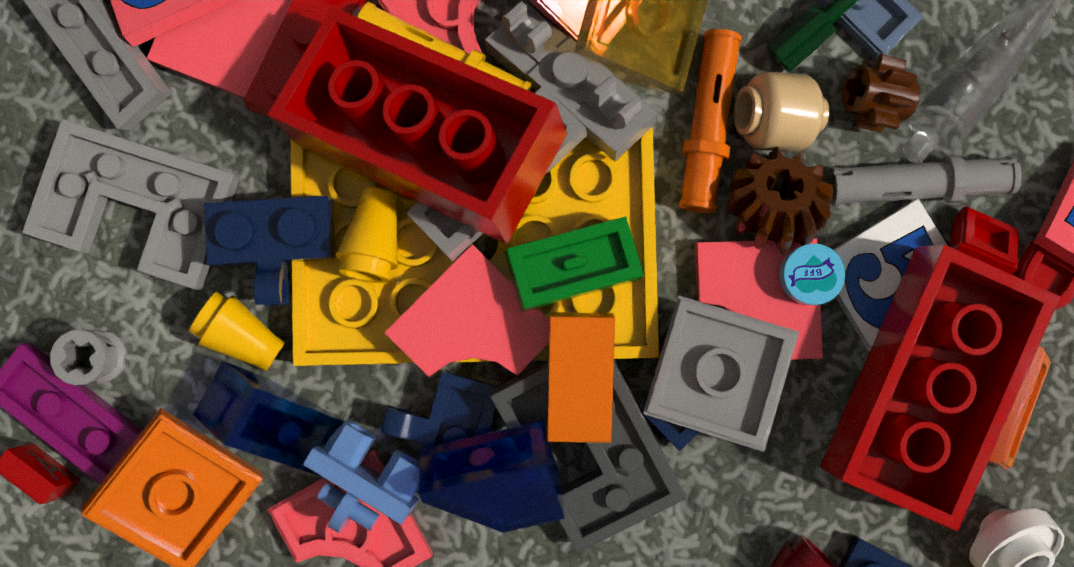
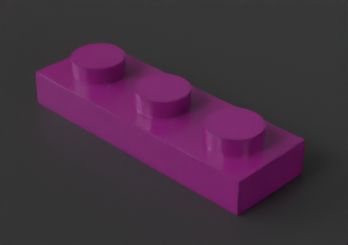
M20 343L0 369V406L98 484L103 481L142 431L141 428L86 385H71L63 382L55 375L51 367L50 357L32 343Z

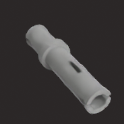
M957 154L945 155L942 162L888 164L850 168L831 167L828 174L829 184L833 185L834 197L831 200V205L839 206L840 204L927 198H943L947 203H958L963 201L964 196L1013 195L1018 193L1020 189L1021 166L1020 163H1016L1017 157L1013 155L1004 158L964 160L961 155Z

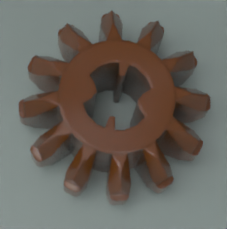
M778 146L769 153L767 159L753 152L752 156L747 159L744 169L738 168L737 172L732 176L729 186L731 193L726 204L727 214L737 217L735 223L737 235L749 232L756 234L754 239L756 249L765 245L767 240L774 241L781 254L790 249L793 241L802 246L807 245L813 241L817 231L825 228L831 216L829 204L833 198V185L821 181L824 176L823 164L806 167L803 164L802 150L794 155L792 159L785 158Z

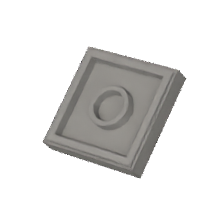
M678 296L643 414L765 452L799 331Z

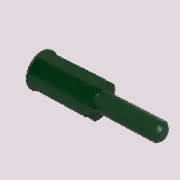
M832 0L821 11L815 5L812 6L766 46L773 61L781 69L790 73L837 32L833 23L860 0Z

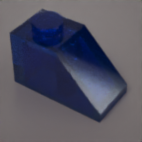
M223 360L193 413V416L223 445L317 476L321 475L304 466L303 463L312 448L326 443L336 430L346 422V420L276 382Z
M542 421L420 449L419 496L424 504L502 533L565 519L560 474L550 444L547 442V435Z

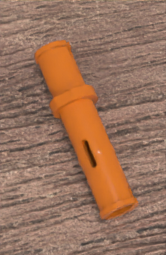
M710 29L704 33V48L696 89L690 139L683 141L682 155L687 157L682 195L678 208L698 213L717 212L716 201L722 162L729 160L730 146L725 144L742 35L727 29ZM716 84L715 99L713 102L714 88Z

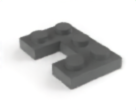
M549 360L491 389L490 397L519 449L547 436ZM614 360L611 443L586 442L599 468L548 493L549 503L577 553L687 499L681 484Z

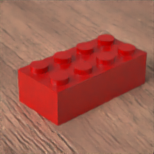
M333 6L267 114L297 145L505 244H508L567 136L556 102Z
M949 246L915 247L819 467L843 482L958 531L1061 296Z

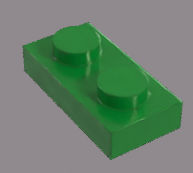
M626 216L510 247L504 253L521 312L633 282L644 276Z

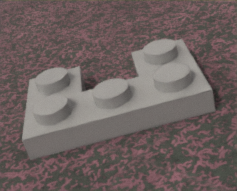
M61 119L22 233L89 254L109 197L156 213L137 271L192 289L202 290L210 267L207 265L204 203L231 202L240 178L234 174Z

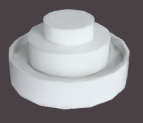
M1037 508L1022 510L999 509L990 513L982 520L979 527L980 531L970 548L969 560L974 567H1052L1056 556L1063 547L1065 535L1046 511Z

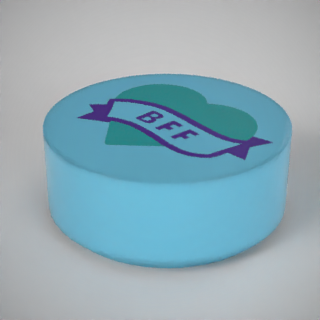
M807 244L795 248L786 255L780 266L779 280L785 294L796 303L819 305L831 301L839 294L845 281V268L839 255L831 248L822 244Z

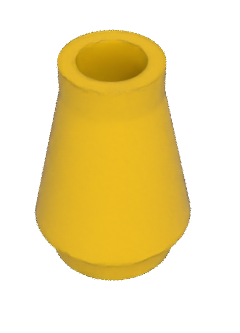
M375 187L362 189L360 202L336 253V257L341 260L340 274L364 282L387 283L390 271L398 268L397 204L399 196L396 193Z
M215 292L209 298L189 329V333L200 339L198 346L256 366L265 373L286 343L275 336L234 295L228 299L218 292Z

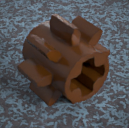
M880 54L876 61L864 59L862 65L855 66L848 73L843 83L841 99L846 112L857 115L855 127L881 133L884 127L898 129L900 122L906 121L913 115L920 100V85L916 80V74L904 71L907 60Z

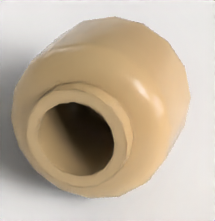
M779 72L758 73L748 82L747 86H743L736 96L733 110L734 125L739 134H743L745 141L753 149L772 151L778 146L780 151L800 152L811 146L819 132L826 127L829 118V105L826 98L823 97L818 83L809 75Z

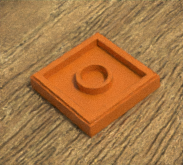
M160 407L84 503L81 515L172 567H195L264 478L262 472Z

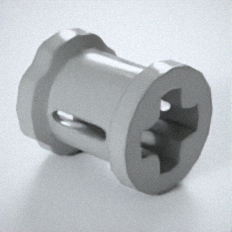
M71 330L61 335L53 344L50 353V363L55 375L65 383L71 385H86L94 381L105 383L117 378L124 370L127 348L123 340L112 332ZM87 346H93L96 352L90 356ZM88 358L93 366L91 368H87L84 363Z

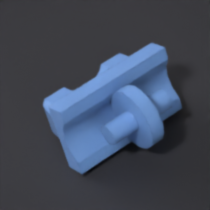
M351 420L344 422L326 443L312 448L303 463L304 466L347 491L345 494L327 482L319 492L317 499L335 509L328 527L340 533L351 519L370 531L380 514L363 505L361 501L397 523L402 524L406 517L411 515L420 500L414 494L419 487L426 466L410 455L397 450L393 453L381 475L361 463L375 441L376 436Z

